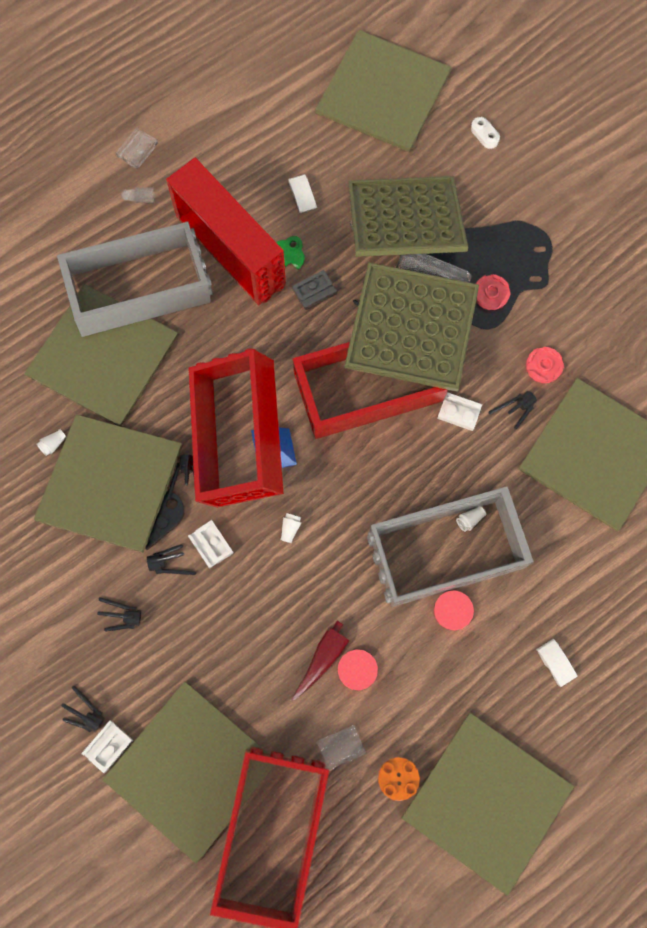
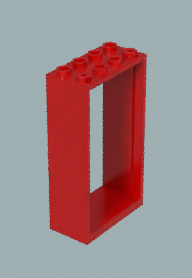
M196 157L166 178L176 217L181 223L188 222L190 229L194 228L196 239L258 306L269 301L275 292H280L286 284L284 250Z
M350 342L292 358L293 372L315 439L443 402L447 394V389L434 387L321 421L305 372L345 361Z
M250 348L242 353H231L227 357L214 358L210 362H200L196 366L189 367L195 502L218 508L284 494L274 360L256 351V349ZM250 371L257 481L219 488L213 380Z
M252 746L250 750L246 749L210 915L269 928H298L329 775V769L325 766L324 762L312 759L311 763L304 762L305 759L303 757L291 755V759L285 758L283 753L276 751L266 754L263 753V749ZM250 759L319 774L291 913L220 898Z

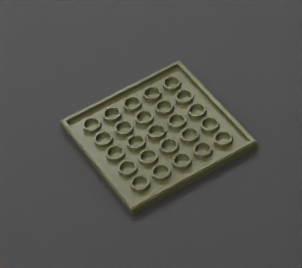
M358 30L316 107L315 113L410 152L452 67Z
M454 176L348 181L356 257L468 252V243Z
M368 262L345 368L458 392L479 285Z
M86 284L78 292L83 312L120 303ZM70 305L24 374L121 427L179 334L153 319H147L82 337L74 320Z
M576 378L519 467V470L618 532L647 486V420Z
M76 415L33 520L144 553L183 447L182 443Z
M184 681L103 778V781L197 864L231 820L246 749L250 750L251 746L263 748ZM263 749V753L269 754L265 749ZM250 759L240 809L275 764Z
M468 713L401 818L508 896L574 786L473 714Z

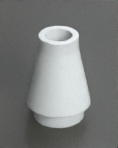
M59 429L57 432L39 439L40 442L37 443V446L44 455H52L67 437Z
M478 506L475 509L460 514L456 520L457 524L464 532L467 530L471 531L486 516V512L481 506Z
M286 513L285 518L283 517L280 540L292 543L301 525V517Z

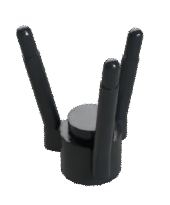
M526 391L524 394L520 393L515 398L495 407L488 413L497 412L517 401V405L509 410L508 414H512L519 408L522 410L526 409L514 426L515 429H518L529 412L534 409L533 405L537 402V399L532 392Z
M181 455L180 461L176 463L167 499L171 497L180 470L181 473L185 474L186 486L189 483V474L192 471L194 476L192 455Z
M182 544L147 556L149 571H155L156 574L196 575L195 571L162 568L166 567L165 560L184 556V552L164 556L182 548Z
M101 597L98 599L106 604L128 610L124 611V613L98 611V615L123 618V623H127L125 625L104 628L105 632L135 629V626H140L141 610H137V607L127 606Z
M72 686V690L93 713L89 711L87 715H84L63 703L61 707L83 719V723L63 718V722L83 728L88 732L93 731L96 733L105 719L101 716L103 712L98 710L80 690Z

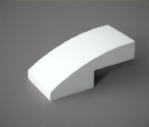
M306 175L288 179L299 213L316 209L317 206Z
M554 639L537 649L545 666L551 671L557 685L562 687L578 677L564 652Z

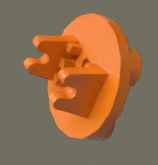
M395 757L389 759L382 765L379 771L378 782L380 789L385 796L392 800L402 801L409 799L416 794L419 787L420 776L418 769L406 758Z

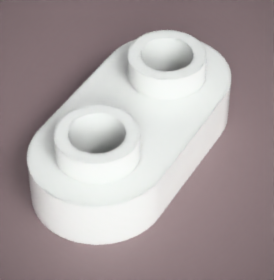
M477 117L472 121L471 131L481 144L488 149L495 148L499 143L500 135L489 121L483 117Z

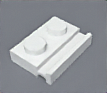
M447 392L437 419L473 431L482 404Z
M212 520L188 535L209 568H212V566L233 554L232 549Z
M110 720L82 754L103 773H106L133 739Z

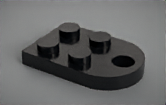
M166 491L145 547L146 550H149L182 521L185 511L184 505L176 494L172 493L170 499H167L168 491ZM170 500H176L178 504L176 508L169 509L167 508V503Z

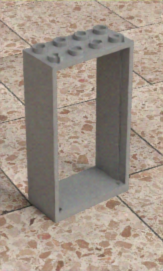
M188 222L57 255L74 320L82 337L211 302L210 295H213L211 280L206 273L204 259L200 255V246L196 243L194 228L190 229ZM188 246L199 282L86 312L82 311L73 275Z
M508 486L373 524L370 526L367 535L369 546L374 548V554H372L374 563L379 565L380 573H378L380 583L385 584L386 587L384 596L386 602L391 604V607L522 570L534 562ZM496 504L515 562L400 596L397 595L379 536L472 510L478 506Z

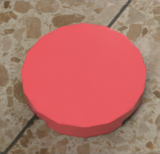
M491 274V276L481 277L476 283L479 285L476 303L482 308L497 310L507 303L510 297L508 282L503 277Z
M550 347L534 349L526 361V370L529 376L540 383L555 381L562 374L564 368L560 353Z
M453 590L439 596L433 611L435 619L440 626L456 631L463 629L470 623L473 618L474 608L467 595Z
M364 650L347 652L342 656L338 664L339 678L344 686L351 690L360 691L366 689L374 683L377 677L378 667L376 660Z

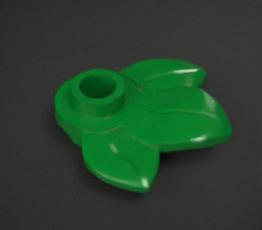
M290 236L286 240L277 241L276 243L284 250L285 267L292 263L299 270L305 260L301 239L297 236ZM292 242L297 243L294 248L290 247Z

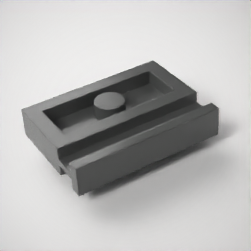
M324 270L292 286V290L305 310L337 294V290L333 287Z

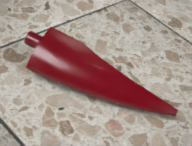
M336 621L332 628L328 627L321 638L310 666L291 698L292 701L306 692L322 677L340 656L347 643H349L350 640L339 634L344 625L341 622Z

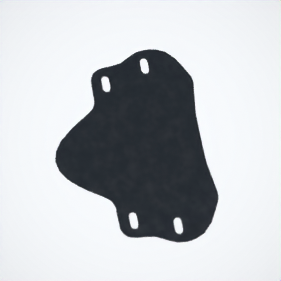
M515 220L493 226L465 228L468 252L400 255V263L404 270L476 284L481 277L491 276V274L503 277L508 282L510 297L507 303L497 310H487L478 303L475 305L472 325L480 329L490 330L499 326L506 319L521 292L543 289L548 285V264L553 248L549 236L542 229L529 223ZM545 247L546 251L535 252L534 248ZM409 259H419L418 264H408L407 261ZM540 276L542 280L531 282L529 278Z

